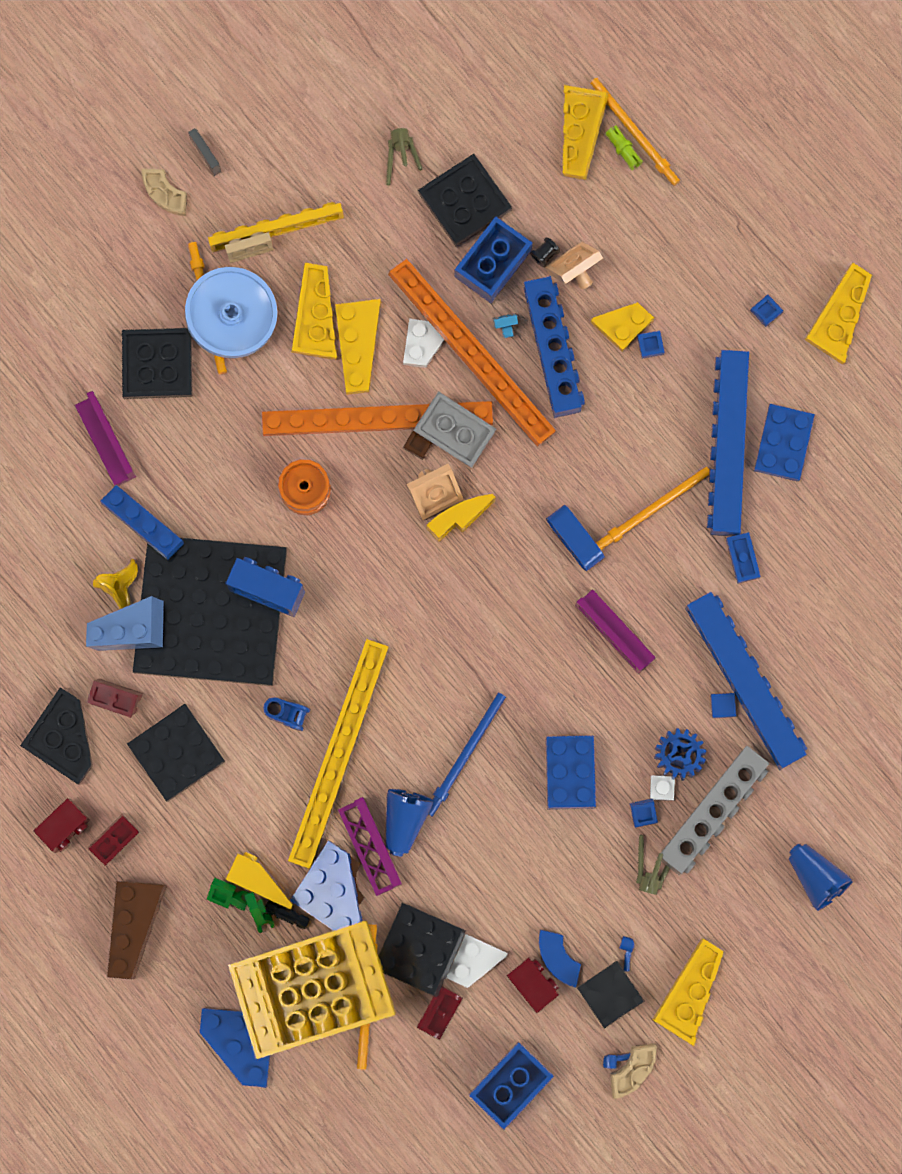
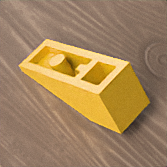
M247 852L243 856L237 854L226 880L292 910L294 905L264 867L256 862L258 857Z

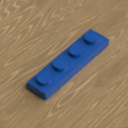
M117 485L100 501L106 509L167 560L184 544L181 538Z

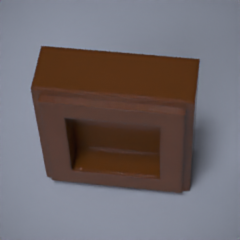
M413 429L403 449L423 460L433 443Z

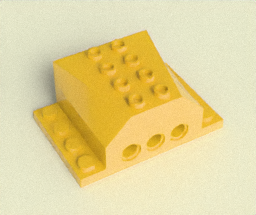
M367 921L228 965L256 1059L396 1015Z

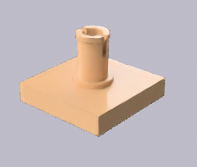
M581 242L545 266L549 275L565 284L575 278L579 288L585 289L593 283L586 270L603 259L597 249Z
M449 464L434 471L425 469L426 475L421 471L418 479L407 484L422 520L464 500Z

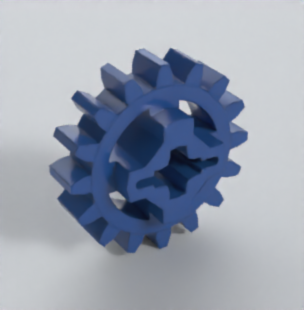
M679 728L675 730L674 735L668 731L666 733L667 739L661 736L659 742L662 745H656L655 750L660 752L654 756V759L660 760L657 767L665 768L663 775H667L669 772L672 773L673 780L677 775H680L681 780L684 781L686 774L693 778L695 775L694 770L700 772L702 768L699 764H704L706 761L705 758L701 757L705 755L706 750L700 749L704 742H697L695 740L697 737L696 733L689 736L688 729L685 730L684 734H681ZM669 745L671 752L665 757V748ZM677 751H678L679 753H683V752L685 753V755H684L683 758H682V756H678V757H677V756H675V755H676ZM695 753V762L692 764L690 756Z

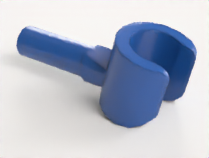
M623 936L619 949L626 951L624 971L629 972L634 941Z
M630 1053L606 1055L603 1059V1067L617 1069V1061L628 1060Z

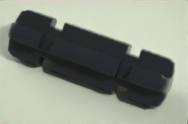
M273 901L266 903V913L272 916L274 914L276 915L275 917L292 925L296 924L301 929L307 928L310 921L308 917L302 914L298 915L297 912L280 905L279 907Z

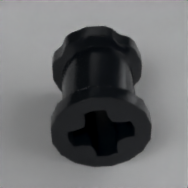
M546 237L544 243L536 250H532L530 255L541 267H545L547 265L546 262L554 254L560 253V249L553 240Z

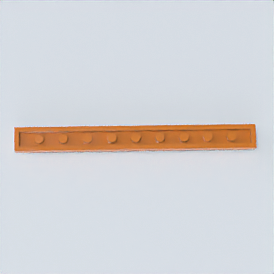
M407 258L389 271L388 275L537 447L556 432L553 426Z
M492 401L458 403L493 426ZM430 404L262 412L263 436L409 430L416 427Z

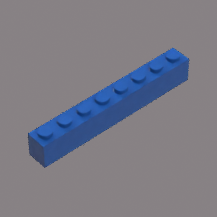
M721 350L719 357H715V371H718V379H714L713 392L717 393V402L713 401L712 415H716V424H712L711 438H715V447L711 446L710 460H714V469H710L709 483H713V490L708 493V506H712L711 515H707V528L711 529L710 535L735 536L741 533L749 368L748 351Z
M709 592L688 604L685 610L778 769L781 770L806 756L805 750H807V747L802 738H797L794 734V724L789 717L785 718L781 711L783 706L778 697H773L770 693L771 685L765 676L761 677L757 670L759 665L753 656L749 657L746 652L747 644L741 635L737 636L733 629L735 624L729 615L725 616L721 609L724 607L718 595L714 596L712 592Z

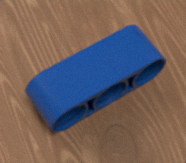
M563 505L546 518L549 526L584 571H588L605 558L601 549L566 505Z

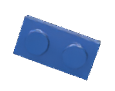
M750 533L727 537L726 542L737 584L759 579L761 576Z

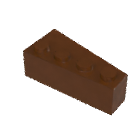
M116 881L107 978L135 979L148 938L153 929L156 915L160 909L163 895L167 889L166 885Z

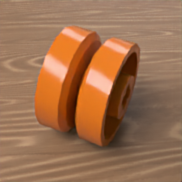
M300 459L291 462L283 469L279 477L278 488L283 503L290 511L298 515L318 513L326 506L330 499L331 486L327 473L320 464L312 460ZM305 484L308 485V488L305 489V490H302V489L300 488V487H303V488H304V485H305Z

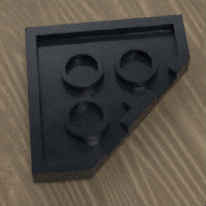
M60 687L20 746L78 785L81 784L92 768V758L81 701Z

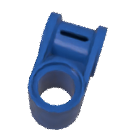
M274 697L269 698L263 708L265 715L270 720L298 731H303L302 725L305 716L310 712V709L305 706ZM272 703L279 704L281 706L280 713L271 715L268 712L269 705ZM297 712H299L298 717H297L296 721L294 722L295 717H296V715H297Z

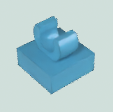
M515 313L492 318L494 327L496 329L502 328L504 338L513 336L511 325L518 324Z

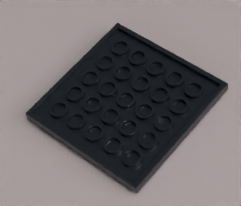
M181 538L184 544L167 560L147 543L141 600L153 596L164 601L163 647L135 649L133 673L273 686L281 612L231 592L226 582L236 559L243 560L244 557L256 561V565L263 569L266 566L278 570V574L284 577L287 547Z

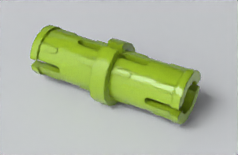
M617 125L613 128L611 127L605 135L615 146V152L622 156L630 170H634L635 167L638 168L643 161L632 148L633 144L624 137Z

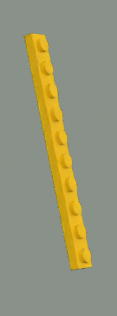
M368 639L365 641L288 862L308 869L312 867L389 646Z

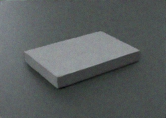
M439 391L414 428L415 432L471 468L497 430Z

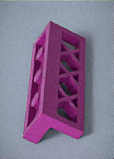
M91 391L86 393L88 399L76 404L75 407L114 486H119L135 478L136 475L96 395Z
M593 589L576 602L575 607L637 674L656 659Z
M361 797L354 800L355 802L338 809L375 895L378 896L402 885L367 804L364 798ZM357 807L361 815L358 824L349 822L344 812ZM362 819H363V821H364V824H365L366 828L360 826V825H361V822H362ZM350 825L356 827L354 833H353V831H352ZM359 828L369 832L370 840L367 846L358 843L356 840ZM372 841L376 849L370 848ZM360 847L366 849L364 855H363V853H362ZM368 850L378 853L380 860L377 868L367 864L365 858ZM381 863L383 864V866H384V868H385V871L379 869L380 866H381ZM370 869L376 870L374 876H372ZM378 872L388 875L391 884L378 889L375 883Z

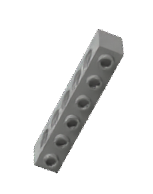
M746 746L661 852L663 853L662 862L678 875H681L683 872L688 874L696 864L693 861L698 853L703 855L711 845L708 843L711 836L717 837L725 827L722 823L727 816L731 819L739 810L738 802L742 798L746 801L754 791L751 787L756 780L761 782L769 772L765 769L769 763L750 747ZM739 770L748 771L750 775L749 781H742L739 778ZM725 788L734 790L735 798L733 800H729L724 796ZM711 806H717L720 809L721 815L719 818H713L710 815L709 809ZM697 824H701L706 828L705 836L700 837L695 833L694 828ZM681 843L690 844L692 848L690 855L681 853Z

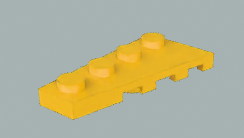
M564 85L563 175L586 180L608 94L603 91Z
M305 262L291 353L336 360L337 353L330 302L328 267Z
M855 263L850 264L804 339L841 364H844L846 361V354L852 342L853 331L860 316L861 305L864 302L872 277L870 273Z
M381 299L335 304L346 395L366 393L370 390Z
M701 938L652 1019L692 1046L695 1044V1037L703 1019L704 1008L710 997L709 992L713 981H715L724 952Z

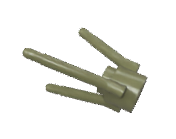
M405 128L394 129L390 133L391 140H388L387 186L391 184L394 148L396 151L401 152L404 166H407L406 150L410 148L418 170L421 171L423 169L413 144V138L409 137L408 130Z
M643 835L639 836L638 876L636 883L640 884V891L657 895L658 889L662 888L663 881L670 868L666 865L659 877L658 871L663 858V853H659L653 873L646 872L645 876H643Z

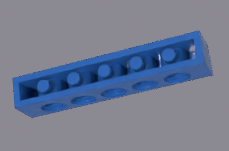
M551 276L525 281L523 289L553 416L557 418L580 413L582 405H585L583 392H578L576 383H580L578 371L572 368L571 361H574L572 347L568 348L566 342L569 339L567 326H563L561 318H564L562 304H557L556 296H559L557 283H552ZM546 299L550 302V305L548 307H541L538 302ZM546 321H552L556 326L553 329H547L543 324ZM556 342L561 348L558 351H552L548 345ZM557 364H562L566 370L558 373L553 367ZM561 386H568L571 389V393L563 395L559 392V388Z

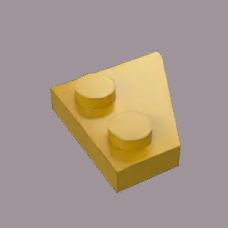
M637 302L593 317L591 323L623 352L635 340L637 335L654 320V317Z

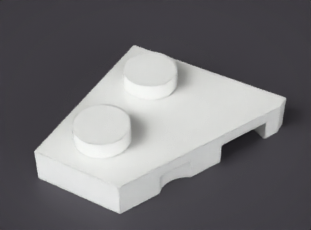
M409 319L403 365L426 368L434 354L442 346L444 339L429 321Z
M466 934L446 978L469 988L503 960L507 953Z

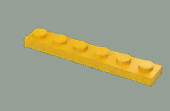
M330 202L324 204L322 208H307L299 214H284L272 221L268 219L261 220L256 225L250 227L242 225L236 227L234 231L227 233L219 231L208 237L213 253L226 249L225 245L229 244L231 240L251 238V235L257 232H269L270 237L343 219V210L341 203Z

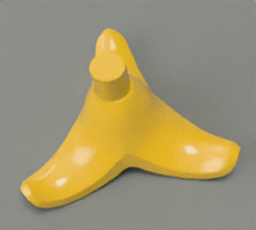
M131 559L127 567L114 574L97 575L96 579L93 580V587L100 588L115 600L119 609L131 605L127 588L137 576V563L134 559Z

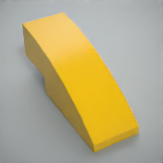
M488 494L460 502L437 515L426 525V529L438 542L455 527L463 533L495 502L496 497L493 494Z

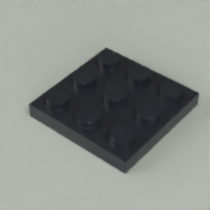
M475 154L470 155L418 189V194L455 247L489 226L495 216L501 218L512 211V206Z
M188 328L122 330L123 399L192 397V336Z
M183 704L127 743L166 802L225 762L186 704Z
M402 903L378 956L383 973L438 997L466 930Z

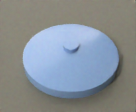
M223 267L204 274L192 286L186 300L185 320L191 336L204 350L219 357L240 358L258 351L267 343L276 325L277 305L271 289L259 276L242 268Z

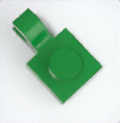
M214 878L206 900L227 909L231 904L239 910L245 911L247 902L244 895L249 894V892H235L237 886Z
M254 892L244 895L258 932H263L262 925L270 924L271 928H274L275 924L272 916L264 914L267 911L262 899L257 901Z

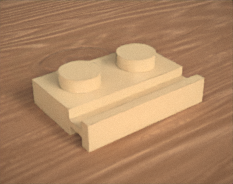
M257 232L252 234L251 238L244 240L237 238L225 245L230 263L274 250L269 232Z

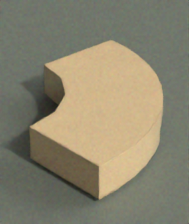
M142 169L143 183L151 199L167 212L186 216V191L177 190L171 186L166 179L164 169Z
M655 1043L631 1046L630 1057L627 1063L620 1070L610 1073L612 1097L614 1099L624 1097L637 1090L648 1074L651 1073L656 1059Z

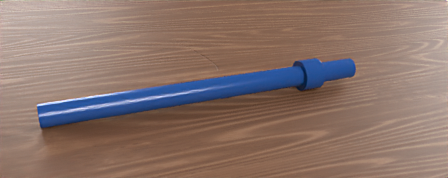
M497 693L440 788H436L433 793V806L428 814L429 816L433 817L442 801H446L449 796L448 791L504 702L506 696Z

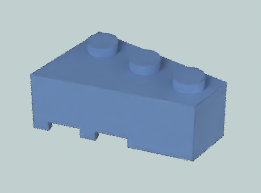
M151 596L87 623L86 647L97 651L163 647L164 601Z

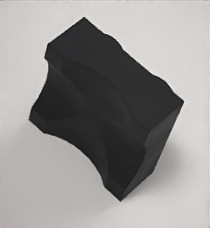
M615 961L577 987L603 1028L608 1027L644 1002L618 961Z

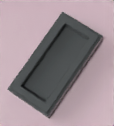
M192 129L188 132L191 142L213 175L219 174L221 172L219 162L197 129Z

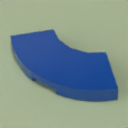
M540 930L539 949L546 967L558 980L576 988L581 964L573 961L566 954L563 946V935Z

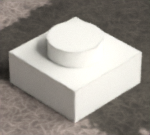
M651 775L650 799L674 801L675 779L673 780L672 776Z

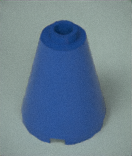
M388 789L386 803V848L390 850V854L403 857L404 853H409L433 806L431 798L414 792L413 794L406 793V790Z
M797 844L789 852L791 854L789 861L812 906L817 911L831 904L832 899L837 895L838 897L841 896L853 882L849 875L807 844L803 846Z

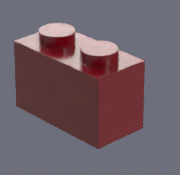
M67 798L33 832L52 852L56 853L58 850L62 852L71 844L69 840L75 834L79 836L88 828L87 823L90 819L71 799Z
M528 957L506 976L532 1009L538 1013L559 996L556 992L559 987L551 977L549 979L544 977L541 973L544 968L536 958L531 961Z

